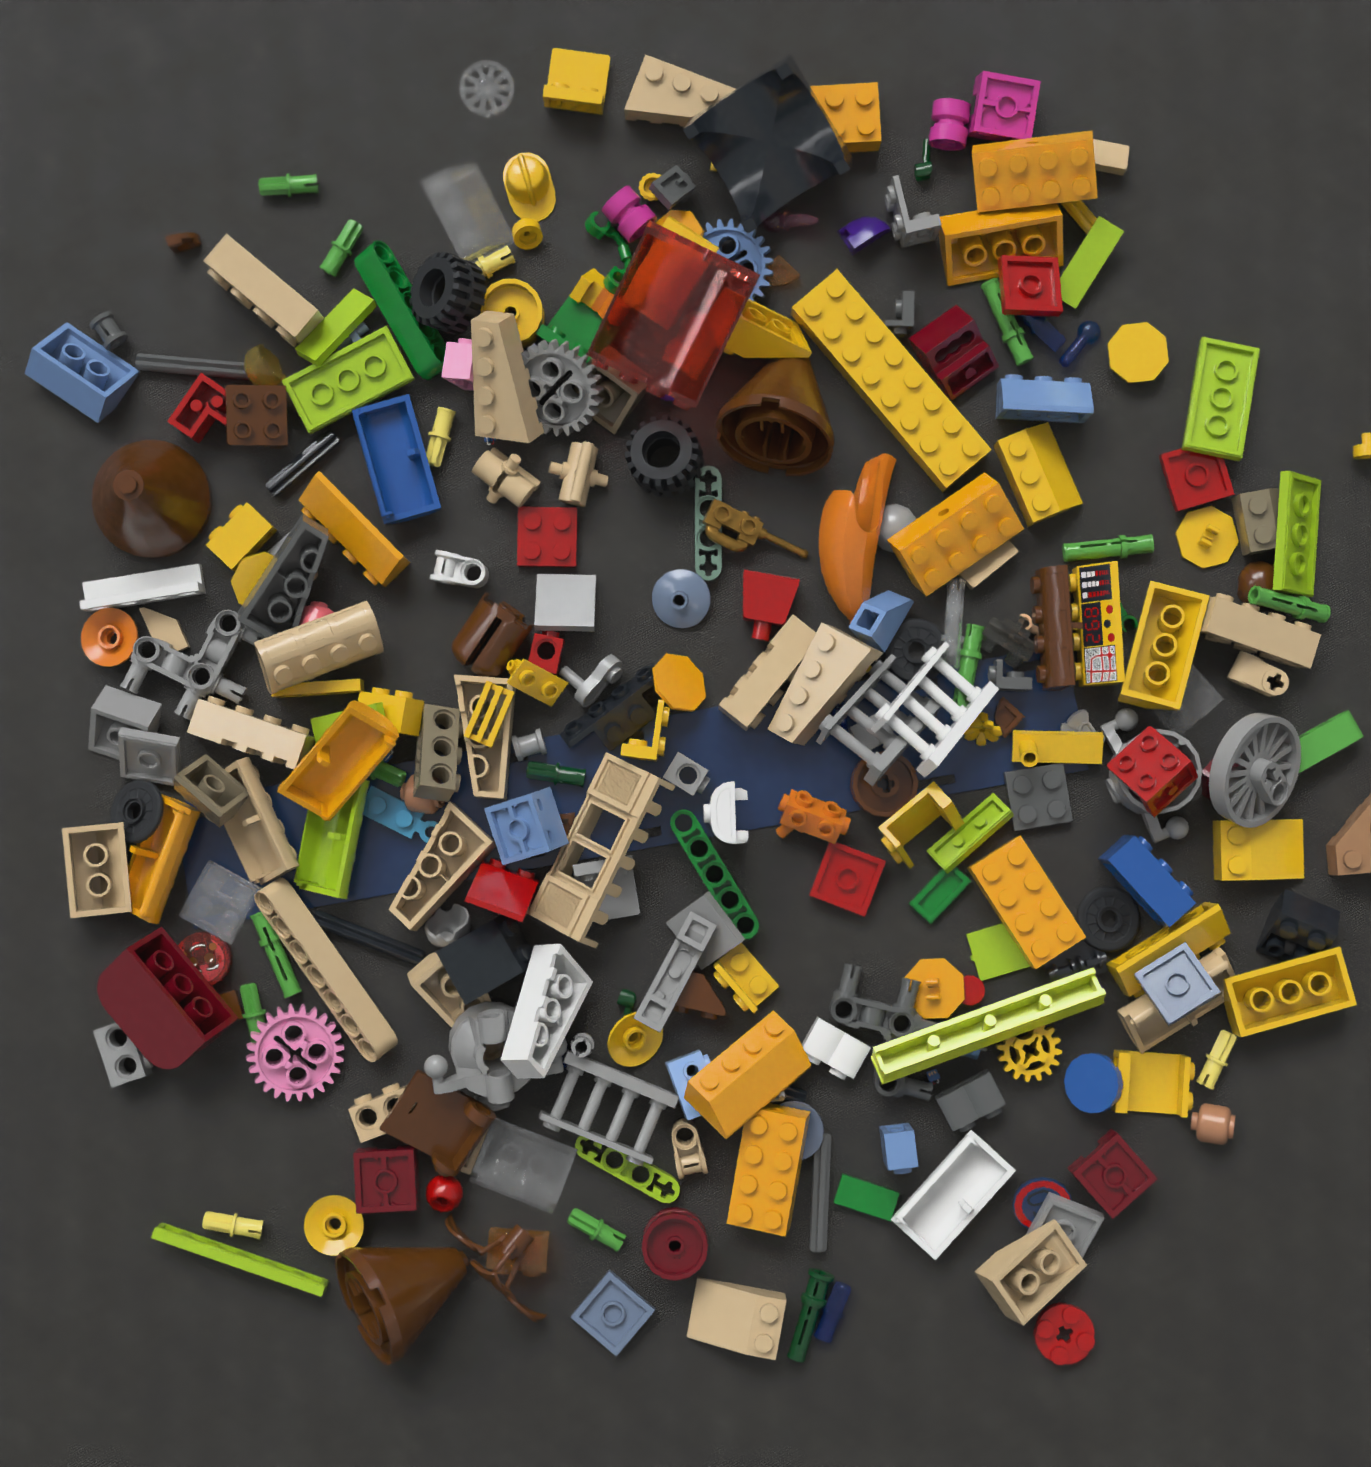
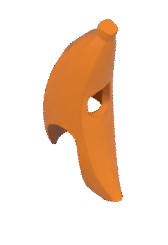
M886 453L874 457L864 464L854 494L848 490L832 491L822 511L819 529L821 571L829 594L839 610L850 620V623L861 604L870 599L877 543L889 484L897 462L895 457Z

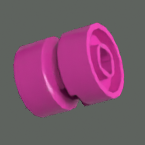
M953 98L934 100L931 120L935 124L930 127L928 144L931 147L948 151L965 149L968 129L964 125L969 123L971 105L966 101Z
M630 185L616 192L601 210L612 224H619L618 231L628 243L642 236L657 219V216L646 204H639L641 199Z

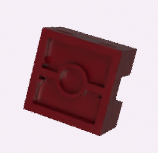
M1110 1129L1097 1141L1100 1145L1086 1158L1081 1155L1067 1169L1102 1209L1114 1219L1158 1178L1121 1136L1113 1129Z
M410 1145L398 1146L396 1149L378 1150V1147L358 1148L353 1153L356 1214L415 1211L419 1208L421 1201L418 1149Z

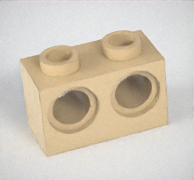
M395 1083L382 1088L383 1094L374 1098L369 1093L354 1099L355 1105L351 1106L348 1111L360 1143L386 1134L380 1130V1126L391 1111L390 1101L393 1098H399L407 1085L400 1087L399 1083ZM364 1109H372L376 1113L377 1120L375 1123L370 1124L364 1121L362 1117Z

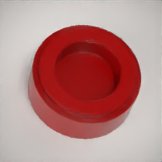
M964 976L965 1000L962 1003L965 1005H975L984 997V984L976 976Z

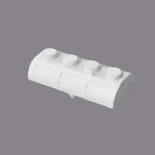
M731 781L717 787L710 797V803L703 805L704 823H710L711 830L715 836L726 843H745L748 840V831L736 830L735 800H748L747 791L742 788H735V781Z
M970 1130L895 1213L891 1220L936 1260L1016 1170L975 1132Z

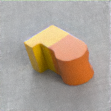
M593 268L581 276L569 296L577 303L582 301L593 311L598 312L604 321L612 325H618L630 306L618 299L620 293L615 295L605 288L604 276Z

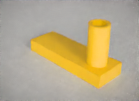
M346 679L301 682L271 694V696L287 698L365 692L364 680Z
M1013 730L1011 759L1012 762H1022L1026 767H1033L1037 763L1102 764L1104 735L1103 732Z

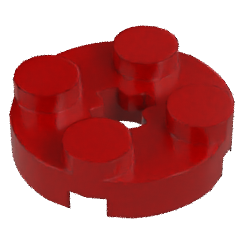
M1058 1302L1047 1306L1040 1312L1033 1336L1036 1346L1045 1358L1051 1360L1056 1365H1069L1079 1362L1093 1349L1095 1345L1094 1326L1089 1316L1081 1308ZM1064 1326L1066 1330L1072 1329V1333L1069 1334L1070 1338L1066 1341L1064 1339L1058 1340L1056 1337L1060 1333L1058 1328Z

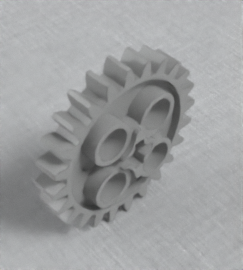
M557 339L549 342V345L546 340L538 343V346L533 344L527 348L528 351L525 350L521 353L524 366L529 370L531 379L528 382L532 397L535 396L538 406L536 413L538 421L542 422L544 434H547L552 428L555 436H559L563 430L567 436L574 429L577 432L584 428V424L588 425L593 420L592 416L599 412L596 406L603 402V399L596 394L603 391L604 387L595 383L602 376L598 374L593 375L592 370L597 365H588L586 363L589 354H585L582 357L578 355L579 346L569 350L568 341H565L559 347ZM551 362L556 364L559 373L553 370ZM571 370L572 376L556 390V393L544 405H541L540 400ZM533 382L539 385L540 392L534 388ZM572 384L578 387L580 394L574 392ZM553 403L557 404L561 408V413L556 411Z

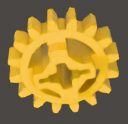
M1044 1025L1029 1031L1025 1036L1019 1038L1014 1036L1004 1040L1003 1043L996 1044V1048L1003 1051V1054L997 1057L998 1061L1007 1062L1003 1067L1004 1071L1008 1072L1014 1069L1012 1077L1018 1079L1023 1074L1025 1082L1030 1081L1031 1075H1034L1038 1081H1041V1073L1043 1071L1051 1075L1052 1072L1049 1066L1051 1064L1059 1065L1054 1056L1062 1054V1050L1055 1048V1044H1058L1061 1039L1051 1036L1055 1031L1052 1026L1044 1029ZM1042 1036H1044L1047 1041L1048 1052H1045L1043 1050L1041 1041L1043 1039ZM1032 1043L1035 1052L1026 1055L1022 1048L1024 1044L1030 1045ZM1010 1046L1015 1048L1016 1051L1015 1063L1010 1056ZM1036 1061L1042 1062L1039 1066L1035 1068L1026 1069L1029 1067L1030 1063Z

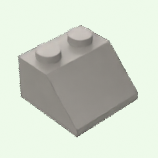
M105 685L91 707L88 750L119 760L118 733L120 728L124 727L157 733L160 726L162 704Z

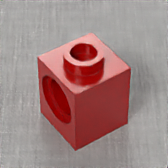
M542 631V634L534 633L528 661L558 676L565 640L559 638L560 633L555 631ZM544 644H552L555 648L554 656L548 660L542 659L539 656V649Z

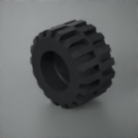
M437 252L432 257L429 256L425 259L424 265L421 264L418 268V273L414 276L413 286L410 290V306H413L411 310L413 316H416V320L419 323L454 335L459 332H465L468 326L471 327V319L480 315L481 307L484 306V295L486 294L487 287L484 286L486 279L482 275V269L473 262L447 252Z
M662 415V420H658L656 416L651 417L650 423L646 424L643 421L639 424L641 428L639 431L633 429L630 434L633 440H627L626 448L628 451L625 452V458L628 462V468L638 485L642 486L647 493L652 491L658 497H661L662 493H665L667 497H674L673 492L675 491L683 494L685 493L684 487L688 485L692 488L695 485L693 478H700L702 474L699 468L704 467V459L702 457L704 454L701 445L691 427L686 422L683 424L681 419L674 417L671 421L669 415ZM666 445L680 448L677 460L670 466L656 468L649 465L652 454L658 448Z

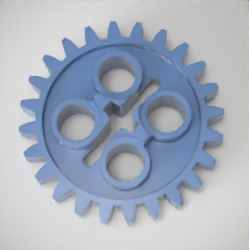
M721 219L717 220V228H713L707 222V232L704 233L703 238L719 247V250L712 260V269L704 274L691 299L699 297L696 306L700 308L707 303L706 312L709 313L720 298L716 292L717 286L724 281L730 283V290L755 301L754 297L756 295L764 298L765 295L760 289L762 287H771V284L765 280V277L774 275V272L766 267L774 263L772 258H765V255L771 249L769 246L760 247L765 238L760 236L754 239L757 230L754 229L747 234L741 223L738 228H735L733 219L729 220L727 227H724ZM727 240H735L736 248L731 254H724L722 252V245ZM747 251V255L735 261L741 252ZM723 262L731 264V272L729 274H726L724 271L721 272L723 270L721 266ZM745 263H752L754 266L753 274L747 278L741 277L740 267ZM720 273L719 275H717L716 278H714L711 284L705 285V282L709 278H712L716 274Z

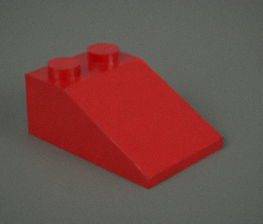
M491 857L489 861L483 860L467 893L465 902L523 922L540 880L534 878L535 873L532 871L518 868L516 872L506 868L507 864L502 865L499 859Z

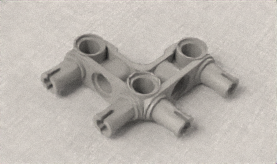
M229 609L219 612L206 631L208 636L199 654L188 656L173 649V645L166 641L143 636L134 643L133 652L130 656L132 664L120 686L138 694V690L148 670L152 671L153 669L185 685L184 688L186 690L174 713L191 721L198 698H205L206 695L217 693L235 702L237 705L241 703L243 698L232 691L245 695L247 688L225 678L223 672L238 642L243 640L254 645V642L259 641V638L264 639L267 637L238 621V613ZM232 615L237 621L236 628L226 632L222 627V621L225 617ZM147 642L154 643L156 647V652L151 658H146L142 654V647ZM201 668L207 669L210 673V679L204 685L197 683L195 678L196 672Z

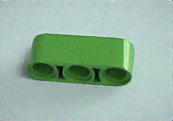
M1349 710L1328 719L1299 736L1301 745L1299 773L1364 736Z

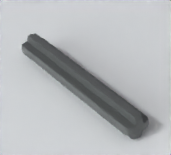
M143 353L137 354L135 361L136 368L142 371L199 375L202 373L210 377L250 380L253 376V365L245 362Z
M824 1133L820 1147L813 1154L809 1249L812 1252L818 1253L827 1250L831 1135L828 1133Z

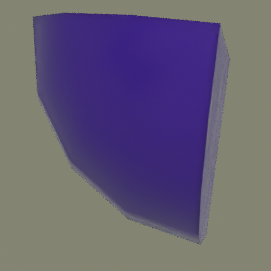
M861 217L851 221L836 232L853 256L891 231V228L886 222L876 217Z

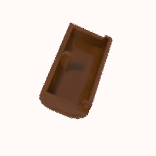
M1068 565L1040 568L1035 571V576L1030 578L1031 594H1036L1037 606L1032 608V620L1034 624H1038L1039 636L1034 637V650L1036 654L1040 653L1041 665L1036 667L1037 683H1042V691H1062L1076 685L1072 630L1082 629L1083 623L1071 622Z

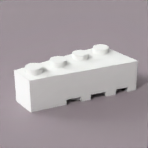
M562 944L534 945L501 1057V1061L517 1079L545 1078L593 983Z

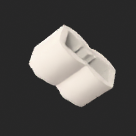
M816 1017L802 1043V1047L810 1062L818 1066L821 1061L831 1066L829 1072L842 1080H845L847 1076L854 1079L871 1049L869 1045L819 1017Z

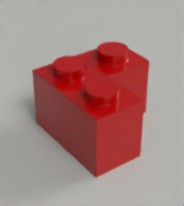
M202 373L199 374L167 421L198 444L215 420L226 426L225 388Z

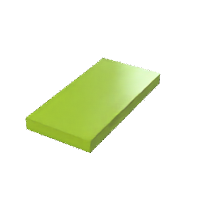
M384 326L331 354L319 367L312 364L281 381L286 386L288 395L308 433L311 435L351 414L352 410L372 403L412 382L415 378L388 327Z
M1201 337L1181 450L1240 462L1243 457L1260 348Z
M1281 471L1273 591L1295 596L1313 597L1321 480L1293 471Z

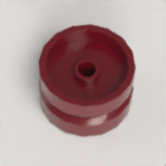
M678 1207L660 1210L652 1216L644 1228L642 1240L644 1261L650 1270L663 1279L675 1281L689 1278L700 1270L707 1256L708 1237L705 1225L699 1217L685 1208ZM673 1240L680 1242L675 1248L670 1247V1242Z

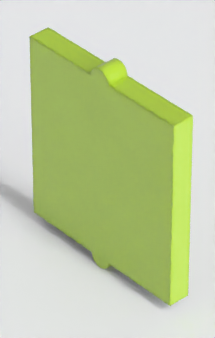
M1003 923L966 934L972 953L970 959L974 961L981 981L1030 967Z

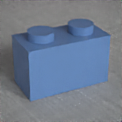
M909 1123L879 1126L883 1162L888 1171L893 1170L894 1174L911 1173L912 1168L919 1167L915 1134Z

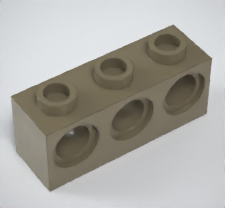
M431 704L424 705L420 732L416 740L413 797L448 802L453 793L458 792L461 776L456 774L462 757V748L458 747V738H461L463 733L462 721L459 720L460 709ZM436 724L443 725L446 730L439 728ZM434 750L441 751L444 756L437 755ZM432 777L441 779L443 784L437 783Z

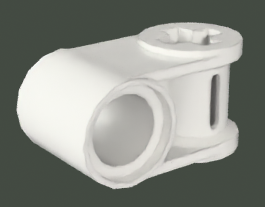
M435 551L437 560L434 573L430 574V580L471 588H480L487 583L489 571L479 560L447 551ZM473 566L480 567V577L475 581L468 580V570Z

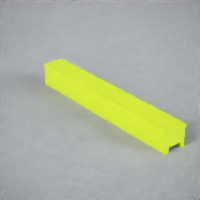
M1093 967L873 1047L871 1060L883 1085L1104 1004L1106 992L1104 988H1101Z

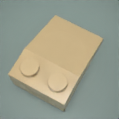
M1053 1219L995 1252L975 1271V1274L1003 1314L1024 1326L1078 1275L1087 1264L1059 1223Z
M697 1277L687 1338L745 1355L776 1360L787 1301L786 1295L782 1292Z

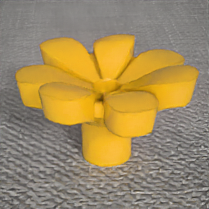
M981 712L964 733V738L968 741L976 738V744L984 746L986 745V739L991 742L997 741L999 736L1002 735L1000 726H994V722L988 720L987 713Z

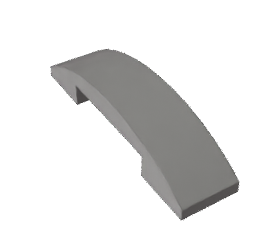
M690 911L633 1019L659 1033L661 1032L717 925Z

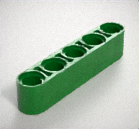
M376 240L355 258L356 269L415 371L423 379L431 380L443 370L446 343L437 329L419 323L416 320V316H413L411 311L413 306H410V290L412 285L389 246L380 240Z
M687 809L676 811L670 821L672 831L707 889L736 928L738 920L742 917H749L753 920L754 926L750 932L743 933L739 931L745 939L752 938L759 929L757 917L696 816ZM681 814L689 815L692 819V826L687 831H680L675 826V820ZM703 840L708 846L706 854L695 856L691 853L690 846L694 841ZM717 865L723 870V876L719 881L712 882L707 879L706 871L710 866ZM727 891H733L738 895V902L733 907H726L721 902L722 895Z

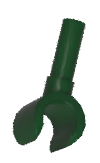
M929 139L923 140V163L914 164L916 181L928 180L931 177L932 164L930 162Z
M623 988L617 1004L625 1007L624 1016L632 1013L636 995L633 991Z

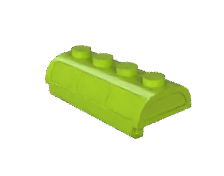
M365 780L331 821H324L317 814L307 810L298 856L300 866L296 868L294 882L296 886H299V889L335 898L348 899V890L370 781Z

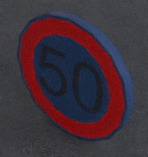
M1046 1177L1030 1179L1022 1184L1015 1192L1012 1202L1014 1215L1019 1223L1028 1229L1030 1228L1048 1192L1072 1201L1071 1194L1065 1185L1055 1179Z

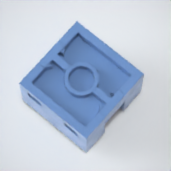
M551 787L484 808L502 865L549 852L569 844Z

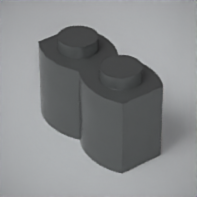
M988 1069L934 1096L952 1131L959 1129L960 1133L973 1128L976 1125L975 1120L985 1116L986 1119L1000 1114L1003 1111L1001 1107L1006 1104Z

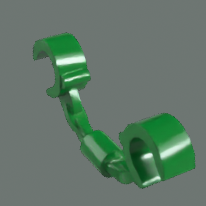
M595 211L585 221L587 232L598 240L604 235L613 238L619 245L617 249L621 261L625 263V269L621 270L614 266L603 280L605 288L612 294L618 295L631 275L630 271L633 266L631 260L633 257L629 245L625 243L620 234L611 226L610 221L604 227H599L595 223L594 218L599 213Z

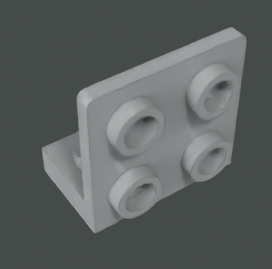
M899 175L892 176L890 186H887V194L884 195L887 211H892L894 216V222L891 223L894 239L900 240L901 248L936 240L942 226L939 214L931 215L930 212H923L913 216V220H909Z
M605 860L572 865L574 879L592 888ZM619 867L612 883L620 886L622 892L617 898L606 894L599 910L608 914V920L638 915L640 913L633 869L626 870Z

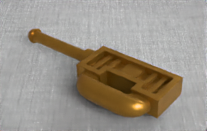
M712 500L702 522L706 525V535L711 541L731 551L742 552L748 546H754L757 538L761 540L764 538L801 556L802 559L808 557L809 553L806 549L803 550L768 533L767 529L762 527L764 523L760 521V518L756 516L753 518L749 516L748 512L738 511L720 500ZM723 526L737 533L738 536L735 540L718 530Z

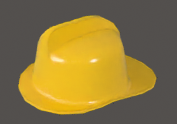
M520 153L512 157L505 165L503 181L514 213L521 219L531 218L537 222L547 218L554 209L556 196L546 162L533 153Z

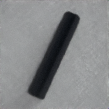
M327 430L266 483V488L273 496L278 497L340 444V439L332 430Z

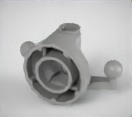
M1130 708L1119 710L1114 720L1100 726L1114 754L1111 760L1137 737L1135 736L1123 744L1115 731L1117 729L1131 731L1136 728L1139 720L1138 715ZM1156 729L1192 761L1199 776L1159 813L1162 814L1178 810L1192 800L1200 787L1202 766L1199 754L1189 740L1174 731ZM1109 770V778L1105 782L1112 799L1116 804L1122 803V805L1136 814L1142 815L1154 843L1168 837L1178 840L1187 835L1189 831L1188 822L1180 816L1171 817L1167 821L1165 828L1161 829L1157 816L1154 818L1147 812L1140 797Z
M482 1002L469 1007L456 1019L449 1033L448 1048L457 1074L443 1079L448 1069V1063L440 1055H432L424 1063L425 1073L432 1078L434 1094L449 1093L467 1088L471 1092L487 1097L488 1101L493 1104L507 1103L515 1098L514 1092L518 1091L531 1078L517 1079L501 1061V1057L494 1060H483V1054L486 1050L485 1044L503 1042L505 1046L516 1008L502 1002ZM565 1038L546 1075L562 1073L564 1071L562 1056L567 1051V1041Z

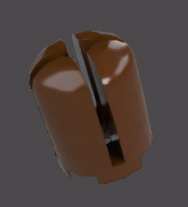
M485 592L452 641L451 649L459 663L463 666L470 665L497 628L471 668V671L478 676L496 678L502 674L507 663L513 658L533 629L534 624L527 626L522 621L525 615L505 601L500 602L498 605L487 599L490 593Z

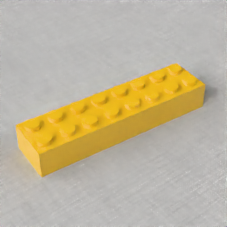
M838 269L792 306L790 315L942 493L992 450Z

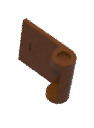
M417 1070L381 1124L380 1130L430 1155L435 1165L434 1169L444 1177L457 1176L495 1120L496 1114L484 1103L459 1090L434 1094L432 1078L426 1073Z

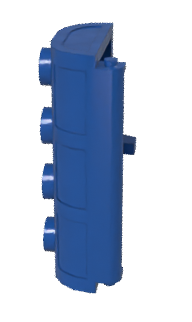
M406 394L352 410L384 524L402 523L441 510V504L410 395Z

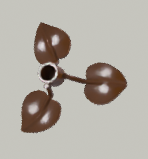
M452 1213L449 1214L445 1220V1225L449 1232L459 1242L479 1255L484 1256L491 1249L501 1243L503 1244L500 1247V1251L505 1255L491 1272L487 1271L475 1259H472L470 1264L483 1279L491 1282L492 1286L503 1294L523 1316L533 1322L543 1320L547 1314L536 1312L517 1301L510 1289L520 1263L527 1254L525 1251L535 1238L519 1224H516L507 1236L502 1233L497 1240L489 1245L481 1246L470 1240L456 1225ZM516 1258L504 1285L500 1282L497 1273L508 1259L513 1261Z

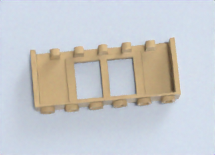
M606 752L587 790L586 799L567 835L569 844L560 848V852L551 870L546 874L527 914L580 943L597 948L598 942L586 936L592 922L604 925L608 921V914L599 910L606 894L617 898L622 892V888L612 883L619 867L626 870L633 869L635 860L626 856L633 839L640 843H645L648 839V833L639 829V826L646 812L654 816H658L661 812V805L652 801L659 785L671 791L674 790L675 785ZM603 809L625 820L611 850L589 839ZM585 847L606 858L592 888L571 877L573 873L572 865L577 864Z

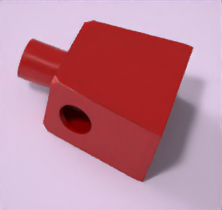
M744 570L743 620L754 622L751 639L769 642L772 625L784 626L800 579Z

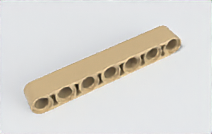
M280 877L257 891L254 895L257 907L361 1055L367 1061L375 1062L396 1047L398 1040L395 1032L291 884L286 879Z

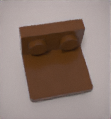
M227 385L225 387L226 433L229 446H270V449H283L288 446L286 386Z

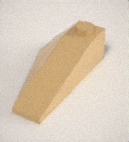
M436 952L426 956L407 973L411 986L451 1028L456 1019L469 1007L482 1002H491L488 993L465 1005ZM503 1042L485 1044L486 1050L483 1054V1060H494L502 1056L504 1050Z

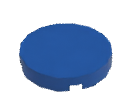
M1099 1053L1082 1054L1072 1060L1066 1069L1064 1079L1065 1091L1071 1103L1079 1110L1090 1114L1106 1112L1120 1099L1123 1089L1122 1074L1108 1056Z

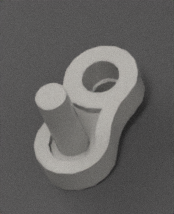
M610 654L599 663L585 681L568 666H565L559 675L577 689L574 696L575 700L583 707H588L597 700L609 683L613 684L621 677L623 663L615 655Z

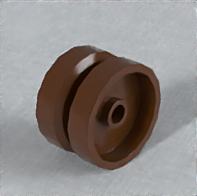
M901 755L878 780L881 781L883 778L888 781V787L885 790L877 786L878 781L874 786H871L864 780L869 768L866 766L867 762L863 759L857 763L851 774L850 790L853 800L861 810L873 816L890 817L917 795L918 778L915 768Z

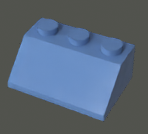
M66 322L31 349L25 374L99 423L115 410L137 378L139 370Z
M1009 374L1005 375V379L1001 378L997 383L995 419L1084 423L1094 413L1090 383H1082L1081 378L1069 377L1064 378V382L1052 381L1050 376H1036L1035 380H1023L1022 375Z

